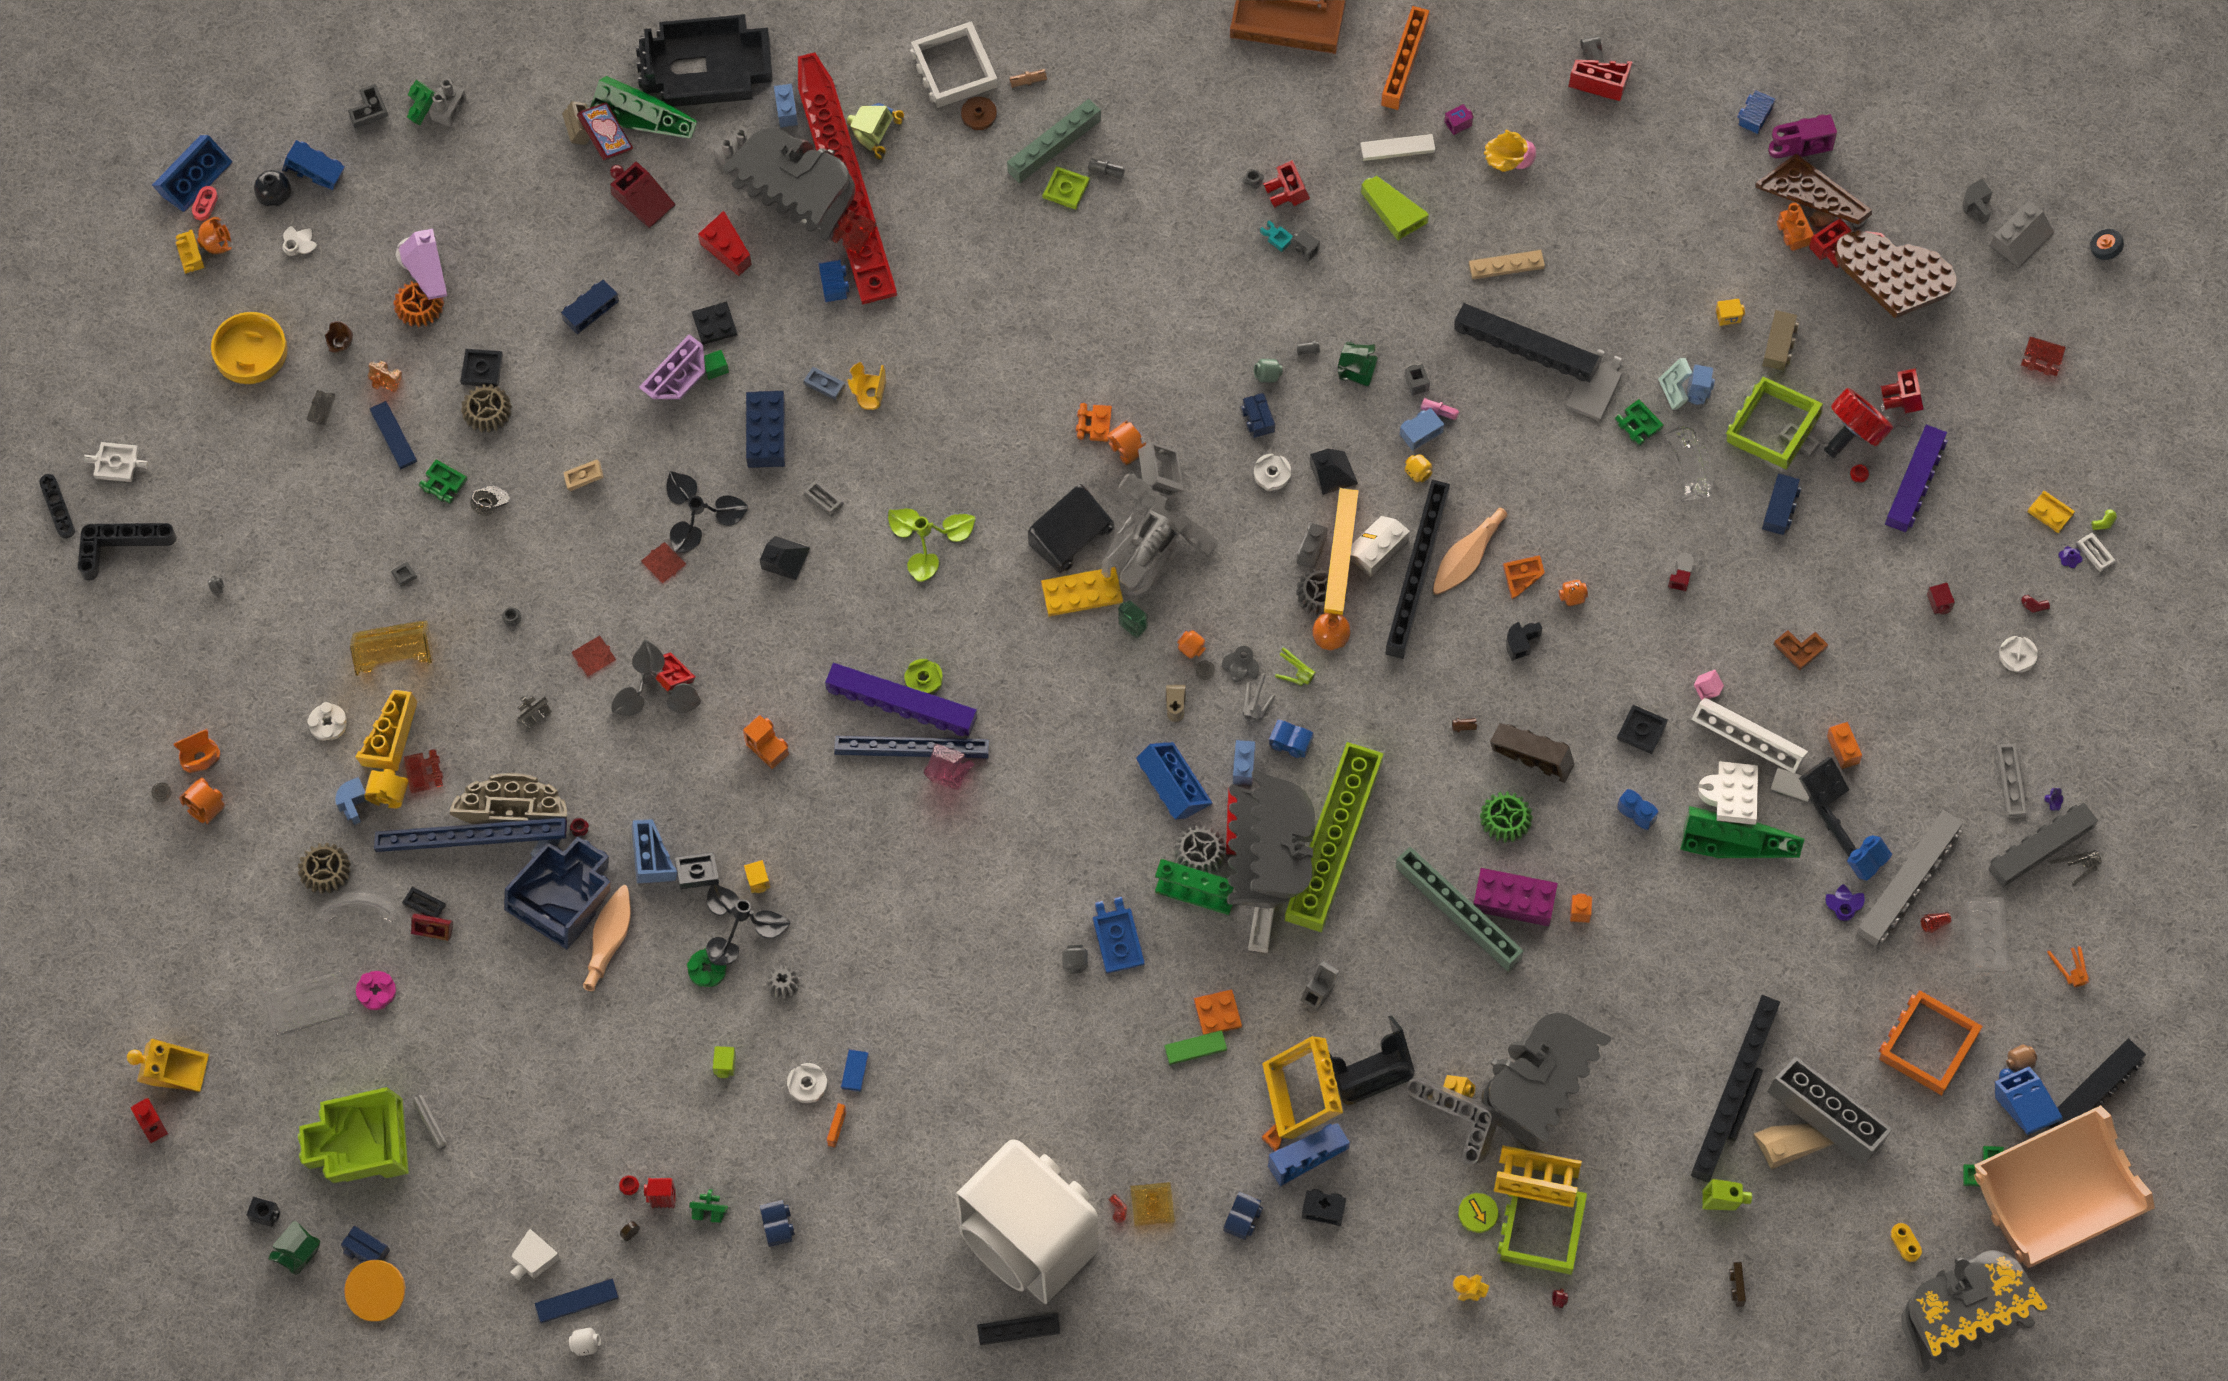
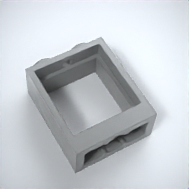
M1149 442L1138 449L1142 479L1152 487L1153 491H1157L1160 493L1159 495L1172 498L1184 491L1177 450L1156 444L1155 442ZM1156 460L1162 461L1164 478L1158 476Z

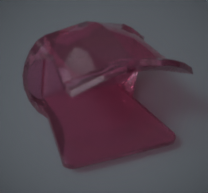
M935 744L929 764L925 767L923 773L932 782L956 791L961 788L963 779L975 764L970 760L960 763L964 758L963 753Z

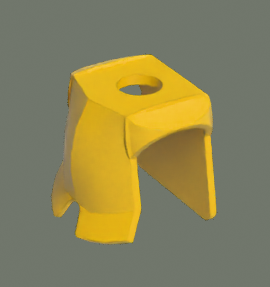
M858 362L850 369L852 380H847L849 388L857 398L860 407L867 410L878 409L881 406L886 384L884 365H881L879 376L865 374L863 364ZM869 389H876L874 397L867 395Z

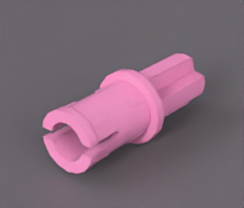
M1424 398L1421 405V410L1427 411L1432 408L1438 417L1441 415L1456 420L1459 414L1457 409L1443 405V402L1437 403L1427 398Z

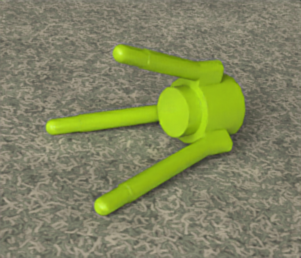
M1283 647L1282 651L1284 653L1281 652L1280 656L1299 669L1296 673L1298 679L1275 674V677L1297 683L1300 686H1303L1304 683L1309 685L1316 672Z

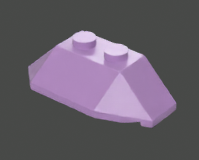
M689 334L639 386V389L652 399H681L705 374L703 345Z

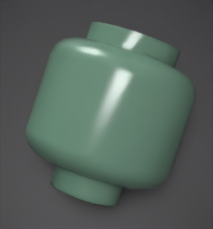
M1262 358L1254 365V376L1259 382L1275 383L1279 376H1282V366L1279 365L1276 359Z

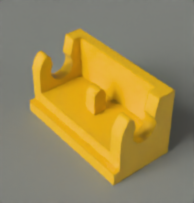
M193 230L177 235L176 240L178 241H176V246L185 274L203 269L204 264Z

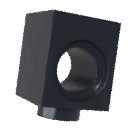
M253 1197L246 1216L249 1221L272 1227L274 1222H277L280 1217V1210L275 1202ZM265 1209H268V1210H269V1213H268L267 1215H265V1216H261V1215H260V1213H261L263 1210H265Z

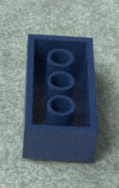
M784 391L746 392V460L748 468L785 467Z

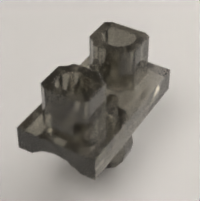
M317 390L311 402L312 405L307 421L318 425H326L336 397L335 393H325Z
M522 696L520 698L522 704L517 708L520 712L525 708L527 710L517 717L516 721L519 724L522 723L530 730L537 724L532 714L537 711L542 719L546 718L551 714L546 697H543L532 706L531 704L536 699L531 696L527 700Z

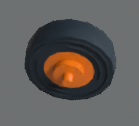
M2114 229L2099 231L2092 237L2090 242L2092 253L2100 260L2115 258L2122 252L2124 247L2123 237Z

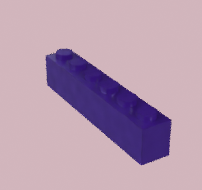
M1927 424L1925 425L1888 513L1885 525L1906 532L1908 527H1913L1916 519L1913 516L1914 512H1919L1922 501L1919 500L1921 496L1925 497L1929 488L1926 483L1928 480L1932 481L1935 473L1932 470L1933 466H1938L1942 456L1939 455L1940 450L1944 451L1948 440L1945 439L1947 432Z

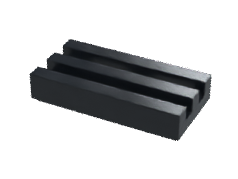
M413 886L402 901L403 905L425 916L438 918L446 906V903ZM415 893V894H417V895H419V896H421V897H423V898H425V899H427V900H429V901H431V902H433V903L439 905V907L436 908V907H434V906H432V905H430V904H428V903H426V902H424V901H422V900H420V899H418V898L412 896V894ZM409 899L412 900V901H414V902H416V903H418V904H420V905H422V906H424V907H426V908H428V909H430V910H432V911H434L435 913L433 914V913H431V912H429V911H427V910H425V909H423V908H421V907H419V906H417V905H415V904L409 902Z

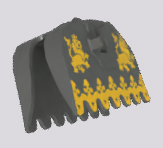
M1996 1250L1986 1251L1974 1259L1970 1257L1963 1259L1960 1256L1955 1258L1954 1273L1950 1269H1943L1938 1272L1936 1278L1922 1283L1917 1288L1903 1309L1901 1325L1920 1373H1925L1930 1369V1359L1935 1360L1939 1365H1944L1948 1360L1947 1352H1951L1955 1357H1962L1965 1354V1344L1974 1350H1979L1982 1347V1337H1986L1992 1343L1997 1342L2000 1338L1999 1330L2001 1329L2008 1335H2014L2017 1331V1322H2020L2026 1328L2035 1325V1321L2029 1315V1306L2034 1307L2038 1312L2046 1311L2048 1306L2016 1259L2007 1253Z

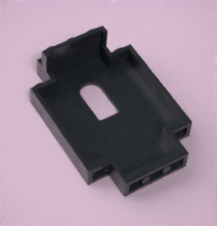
M745 14L659 22L660 29H656L657 38H653L651 28L644 29V36H641L639 46L636 47L637 57H640V62H637L638 73H641V77H638L639 88H642L646 94L661 93V100L672 107L753 100L751 84L773 82L768 27L747 29ZM706 58L707 72L676 74L671 70L672 63L677 60Z

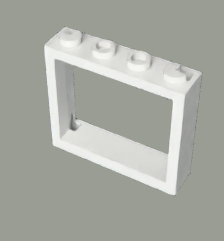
M972 21L911 42L912 49L909 51L912 60L916 59L918 63L916 64L917 71L923 75V85L925 89L929 88L930 101L935 102L937 108L998 87L996 74ZM967 35L985 78L939 93L921 51Z

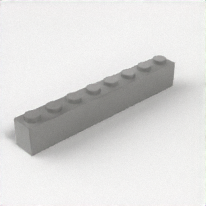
M1945 810L1941 812L1859 926L1857 935L1876 947L1879 942H1885L1889 936L1887 932L1889 928H1895L1900 920L1898 918L1901 912L1905 914L1911 905L1908 903L1911 898L1915 899L1921 891L1919 887L1922 883L1926 884L1932 875L1930 874L1932 868L1935 870L1942 862V859H1940L1942 854L1947 855L1953 846L1950 844L1952 840H1958L1962 834V821Z

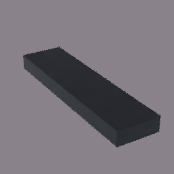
M1058 1313L977 1324L980 1345L1060 1334Z

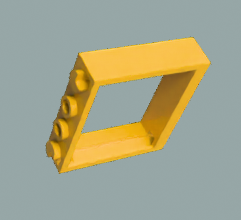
M1311 1036L1262 1063L1279 1138L1294 1139L1343 1113L1326 1038ZM1313 1052L1325 1109L1295 1124L1283 1067Z

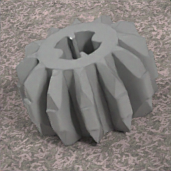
M780 964L779 970L773 967V973L767 974L769 980L766 981V986L769 987V993L774 992L776 998L782 994V997L785 999L786 993L793 996L792 990H798L797 983L800 982L799 977H796L797 972L795 970L791 971L789 965L783 969V966Z

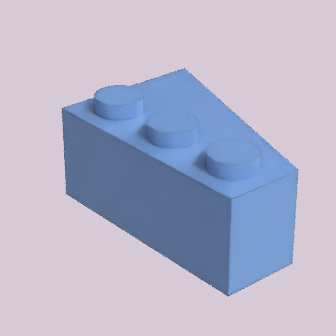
M633 820L632 840L637 883L675 881L677 870L670 860V855L662 843L661 836L653 820Z

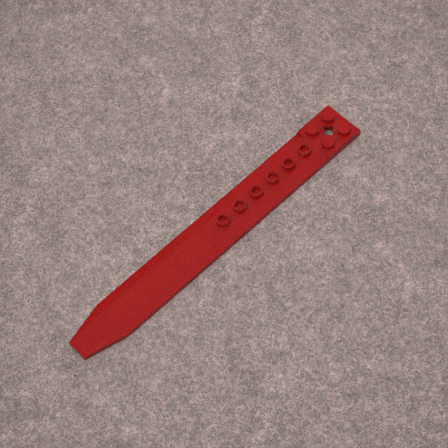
M815 52L798 56V92L816 151L820 148L835 151L834 156L846 165L855 184L854 198L838 222V226L861 304L897 296V290L833 79ZM873 280L880 282L877 286L870 285Z

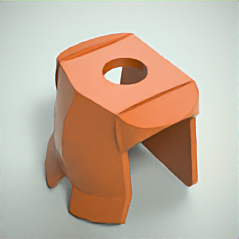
M208 729L173 744L180 751L179 761L182 768L189 773L207 770L220 758V750L217 744L208 738ZM202 752L205 754V757L195 760L197 753Z

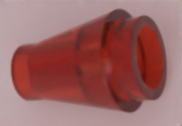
M1948 912L1925 914L1920 920L1921 927L1924 932L1933 933L1946 924L1951 923V916Z

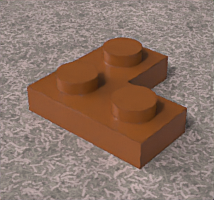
M1789 630L1776 639L1773 644L1799 670H1802L1828 648V644L1816 632L1801 643Z

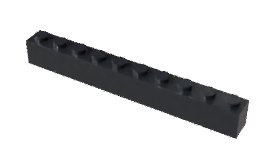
M1437 480L1431 481L1387 640L1385 655L1401 659L1405 657L1449 496V483Z
M1761 995L1693 1167L1691 1176L1707 1183L1711 1181L1780 1005L1778 1000Z

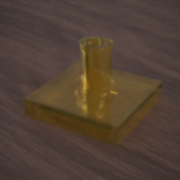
M1170 1182L1130 1186L1134 1226L1175 1222Z

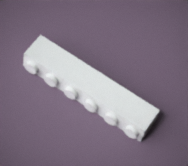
M1704 698L1699 703L1691 719L1794 774L1800 768L1808 752L1707 698Z

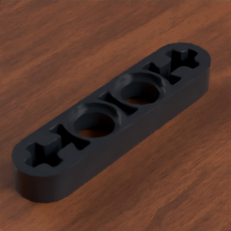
M45 474L40 478L39 483L56 530L60 537L70 538L74 535L75 528L59 484L54 475ZM47 480H50L51 486L53 488L52 490H49L46 482ZM58 495L59 500L57 502H50L51 496ZM58 511H65V515L63 517H55V514ZM65 522L68 532L63 531L62 523Z

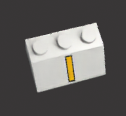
M1381 516L1352 544L1350 560L1368 576L1372 577L1409 541L1410 531L1396 519Z

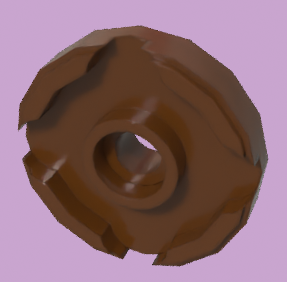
M982 96L968 99L961 108L963 123L973 130L987 129L993 125L997 118L995 104L990 99Z

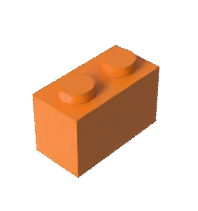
M1848 722L1830 727L1827 738L1841 770L1860 764L1862 753Z

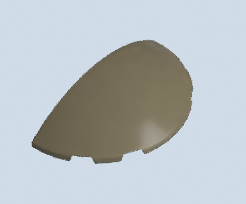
M504 773L491 775L487 781L481 783L475 781L465 788V792L460 797L456 796L450 808V815L471 824L555 818L567 819V807L565 801L561 800L558 796V791L552 785H544L538 782L536 777L530 775Z

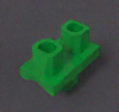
M708 1189L707 1194H700L699 1199L706 1200V1203L695 1201L689 1203V1208H692L693 1220H703L705 1210L712 1211L710 1222L722 1223L724 1213L728 1211V1206L712 1204V1201L720 1202V1196L713 1195V1189Z

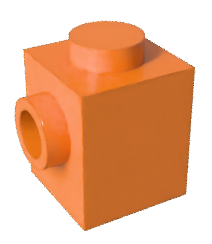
M1582 893L1572 895L1570 921L1590 923L1592 896Z

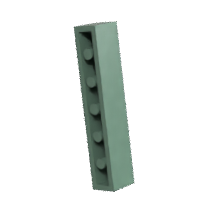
M1087 99L1008 160V173L1019 184L1098 124L1101 121V110L1090 99Z

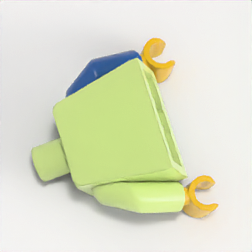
M876 103L871 106L860 107L856 116H848L847 124L851 126L854 137L868 150H873L877 159H882V156L877 152L885 154V148L882 146L877 147L875 144L880 143L892 119L895 124H902L901 118H904V113L901 110L894 112L892 108Z

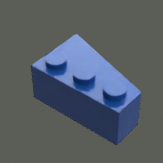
M296 140L285 158L282 171L287 172L289 169L297 172V176L300 178L303 175L313 179V183L333 190L345 166L340 161L327 157L322 151L310 148L307 143Z

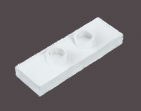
M1255 907L1248 950L1268 953L1275 907L1270 909Z

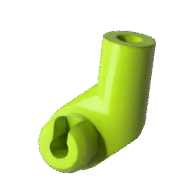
M2112 509L2106 510L2102 520L2092 521L2093 530L2111 528L2117 519L2116 512Z

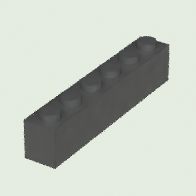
M2085 803L2079 806H2072L2067 811V814L2057 816L2049 826L2043 825L2037 830L2035 835L2026 836L2017 847L2013 845L2007 849L2006 854L2003 856L1998 855L1991 860L1989 871L1999 884L2004 888L2095 828L2098 819Z

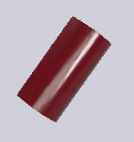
M413 914L411 918V934L446 941L450 940L453 930L452 920Z

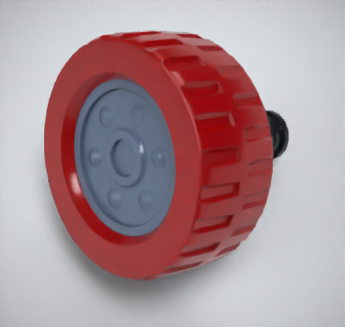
M1846 388L1831 405L1833 412L1842 420L1841 422L1844 426L1829 442L1828 446H1825L1824 451L1832 458H1836V455L1846 447L1855 435L1863 438L1873 446H1878L1892 431L1893 426L1866 399L1854 390Z

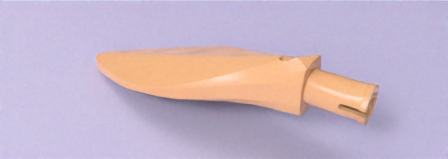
M1498 508L1491 518L1488 517L1475 531L1455 543L1448 550L1438 568L1433 586L1434 595L1444 593L1461 584L1478 568L1488 542L1497 531L1498 525L1508 515L1504 509Z
M626 885L621 886L610 898L595 923L592 957L588 966L589 974L583 983V988L587 991L595 990L599 978L604 977L609 961L622 944L628 932L631 907L629 890Z

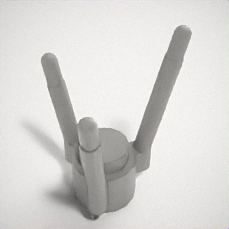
M1264 673L1259 681L1254 700L1250 704V683L1246 684L1242 713L1245 719L1253 722L1263 718L1264 713L1275 698V695H1272L1262 710L1260 709L1261 706L1257 704L1266 676Z

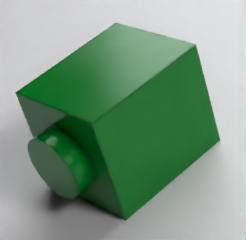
M722 350L704 355V375L707 376L708 380L729 373L728 364Z

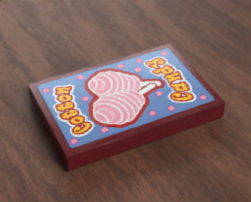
M607 102L578 112L577 117L603 161L633 150V146Z

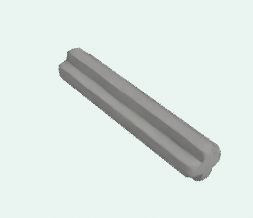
M423 1096L415 1097L413 1102L438 1149L445 1147L447 1142Z

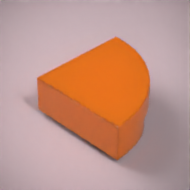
M1275 1123L1262 1136V1140L1274 1151L1280 1148L1282 1138L1278 1136Z

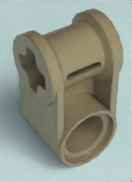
M1166 685L1167 716L1172 722H1179L1184 718L1185 685Z

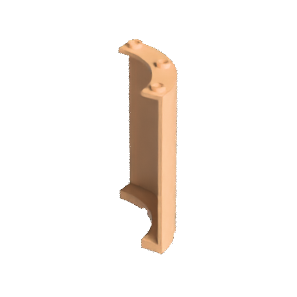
M2102 1106L2094 1108L1974 1165L1976 1170L1974 1177L1981 1186L1992 1213L1991 1219L1994 1225L2000 1227L2009 1245L2015 1252L2016 1259L2019 1263L2023 1262L2027 1268H2031L2155 1208L2152 1192L2145 1186L2138 1175L2133 1176L2129 1170L2131 1164L2123 1149H2118L2115 1139L2118 1137L2112 1117Z

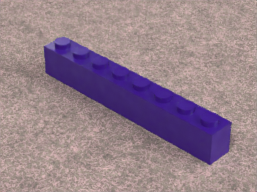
M834 662L825 681L826 690L833 695L841 694L851 701L860 700L867 706L874 707L875 705L881 707L885 712L892 713L893 711L899 713L900 716L906 719L912 717L922 724L927 725L930 723L940 730H951L958 736H970L977 719V709Z

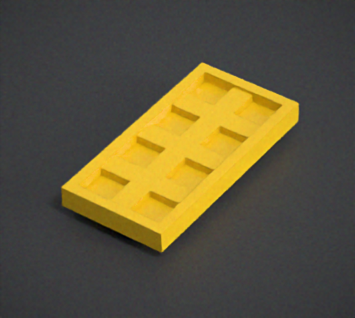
M1111 567L1110 577L1108 578L1103 576L1102 569L1041 580L1048 617L1123 603L1116 567Z

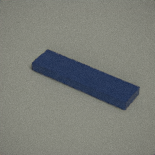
M387 401L369 408L400 470L416 463L417 459Z
M612 1278L536 1302L535 1306L540 1323H544L617 1300L619 1297Z

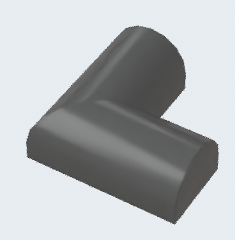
M376 84L359 89L364 105L348 110L354 128L388 117L387 109Z

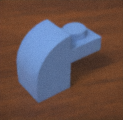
M359 777L341 785L335 797L339 812L344 811L347 820H352L354 825L361 822L354 806L367 801L365 799V790Z

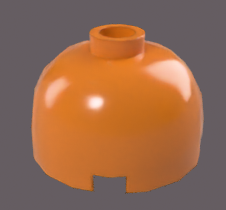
M217 216L203 222L198 231L199 238H197L199 246L211 254H221L232 248L228 247L227 240L231 242L230 233L225 224L221 225L218 222L221 219ZM225 241L221 247L219 243Z
M1324 613L1314 623L1312 629L1313 638L1316 644L1323 649L1331 651L1342 648L1349 641V622L1343 615Z

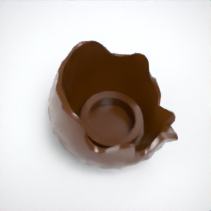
M341 321L332 322L329 325L328 332L325 334L329 351L333 353L344 351L353 342L352 331Z

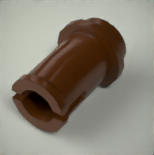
M1456 718V720H1452L1453 731L1460 733V731L1477 730L1476 718Z

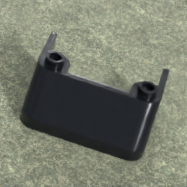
M1392 1015L1388 1016L1393 1033L1386 1035L1381 1040L1380 1047L1382 1052L1346 1066L1345 1061L1341 1057H1332L1330 1054L1339 1097L1344 1104H1355L1406 1083L1413 1078L1415 1070L1402 1027Z

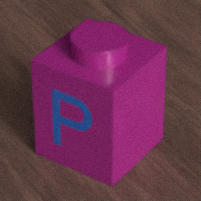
M1462 104L1445 113L1444 123L1451 133L1455 135L1471 127L1474 116L1472 111Z

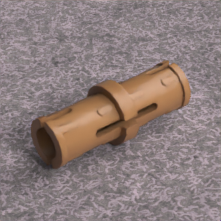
M1045 69L1010 76L1009 80L1011 87L1014 88L1026 84L1030 86L1032 83L1047 80Z

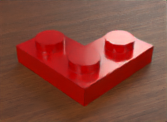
M671 652L663 655L665 659L662 668L663 672L658 673L655 678L663 688L670 691L676 685L682 683L690 684L694 681L696 677Z

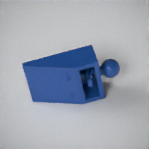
M2030 1067L2015 1073L2008 1068L2000 1071L1999 1080L1995 1081V1099L2027 1135L2063 1120L2041 1079Z

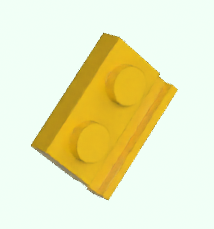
M2046 491L2042 492L2027 511L2057 533L2062 530L2075 513L2074 510Z

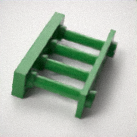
M1164 859L1160 860L1155 874V878L1159 879L1155 893L1230 915L1233 905L1228 904L1227 898L1233 892L1234 887L1229 885L1227 878Z

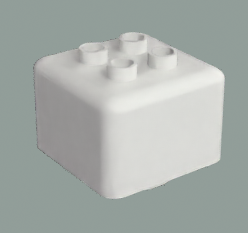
M1009 1140L955 1194L960 1223L959 1231L976 1256L1002 1281L1020 1292L1027 1288L1041 1302L1047 1304L1099 1251L1098 1214L1095 1208L1087 1202L1090 1199L1087 1191L1075 1181L1067 1184L1058 1175L1061 1170L1050 1157L1043 1154L1039 1158L1022 1142Z

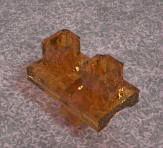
M382 360L378 363L371 361L368 364V378L373 381L372 387L374 389L380 387L387 388L395 393L398 389V383L402 379V372L398 369H394L392 372L388 371L387 363Z

